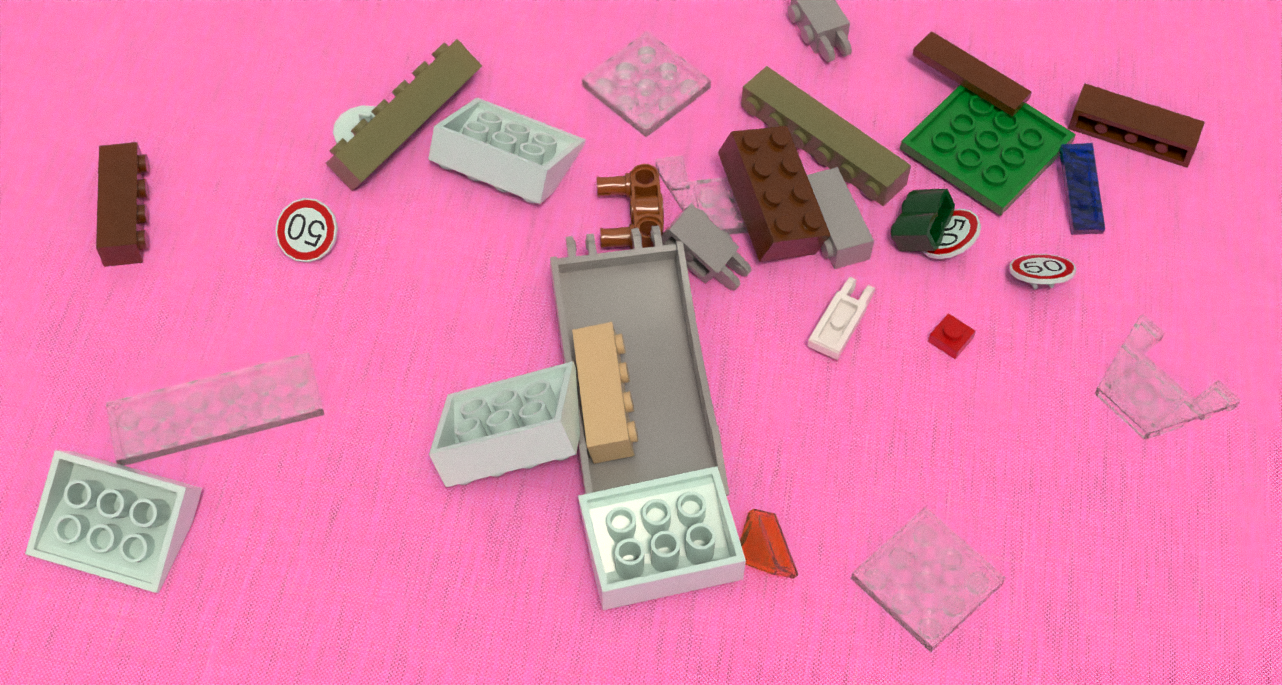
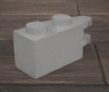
M791 0L790 6H788L789 18L792 23L797 24L803 41L806 44L809 43L815 54L820 52L827 62L835 60L834 47H837L844 57L851 55L852 46L848 40L850 22L835 0Z
M692 203L675 218L661 235L663 245L676 244L678 241H683L687 268L705 284L715 277L725 287L734 291L741 283L739 278L725 264L744 277L748 276L752 270L750 264L736 252L739 246L733 242L732 237L727 232L720 230L709 220L703 210L696 208Z

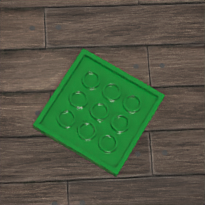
M960 85L901 141L900 149L1001 216L1062 154L1059 152V149L1066 150L1073 143L1076 134L1027 103L1012 117Z

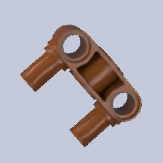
M639 164L629 173H625V176H598L597 196L626 195V198H630L631 217L629 227L600 228L601 249L608 247H630V249H633L631 229L639 228L642 236V248L653 247L650 236L651 226H659L661 235L664 232L663 196L660 190L658 170L650 164Z

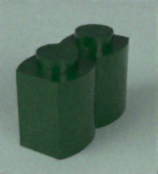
M948 189L910 191L906 200L902 203V213L891 227V237L899 251H935L938 249L944 236L945 227L950 223L955 209V203Z

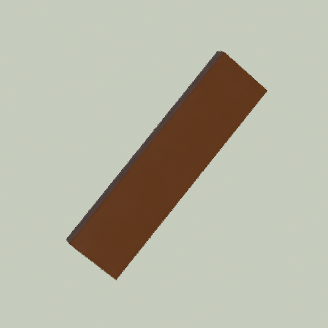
M932 31L913 49L912 55L1012 117L1031 97L1032 91Z

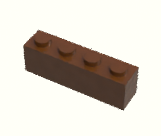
M1084 83L1068 129L1188 168L1205 122Z
M138 142L99 146L96 249L104 267L143 263L144 250L149 248L148 235L146 230H144V224L149 223L148 208L144 204V198H149L147 179H144V173H149V161L147 154L141 153Z

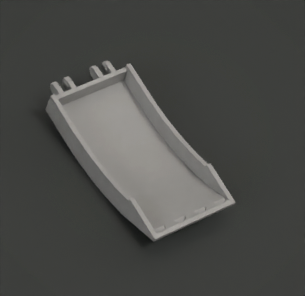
M651 226L650 236L653 247L642 248L641 233L639 228L631 229L633 249L597 254L593 233L586 234L585 246L586 250H588V255L576 256V241L573 236L565 237L568 257H550V273L563 364L573 361L576 367L580 424L577 453L584 493L602 491L718 466L726 496H728L729 488L719 427L715 418L702 356L683 241H678L676 244L663 245L660 227ZM612 322L616 334L622 333L626 353L620 354L621 363H627L630 382L624 383L625 391L631 392L634 404V412H629L630 422L635 421L639 441L633 442L635 456L594 464L586 444L572 330Z

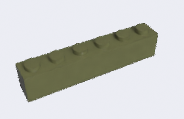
M458 39L450 46L444 42L431 54L435 60L430 65L424 61L412 72L415 79L410 84L406 80L401 82L392 91L395 96L392 101L388 103L383 99L371 111L375 115L373 119L367 122L363 118L351 130L354 137L348 142L342 138L329 150L333 156L326 164L351 190L360 185L482 67L478 60Z
M768 66L743 86L741 106L747 113L756 116L766 123L768 127L787 126L795 147L803 149L814 157L819 164L825 165L829 169L838 167L844 181L851 183L861 190L869 199L875 200L884 207L907 185L911 169L909 163Z

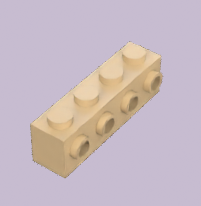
M612 322L573 329L586 444L592 461L595 464L635 456L633 442H638L639 439L635 421L630 422L629 412H634V404L631 392L625 391L624 383L630 382L627 363H621L620 354L626 353L622 333L616 334Z

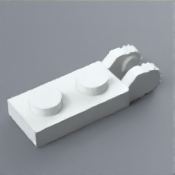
M849 277L841 291H837L808 340V347L838 360L864 316L875 288L868 285L863 290L859 300L852 298L850 295L856 288L857 280Z

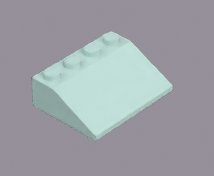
M477 97L434 126L428 160L438 163L444 169L463 173L471 180L483 181L493 185L499 191L518 195L526 202L541 204L554 193L584 147L586 139Z
M574 362L448 394L429 452V456L445 487L457 484L466 485L477 479L489 476L498 477L509 471L521 468L530 469L541 463L553 460L561 461L576 455L580 437L576 367Z
M55 450L25 554L159 593L193 523L202 488L78 452Z
M718 466L578 495L593 573L603 610L743 580L746 560Z

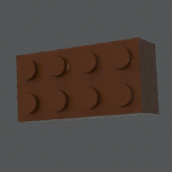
M779 126L731 131L719 149L718 155L759 262L815 255L831 234L788 127Z

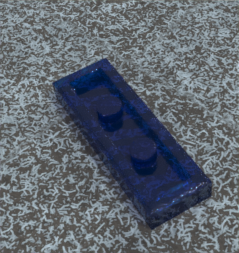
M1093 143L1061 144L1059 152L1071 235L1103 234L1105 222Z

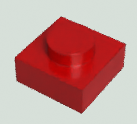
M948 313L930 333L928 342L956 359L972 341L976 331Z

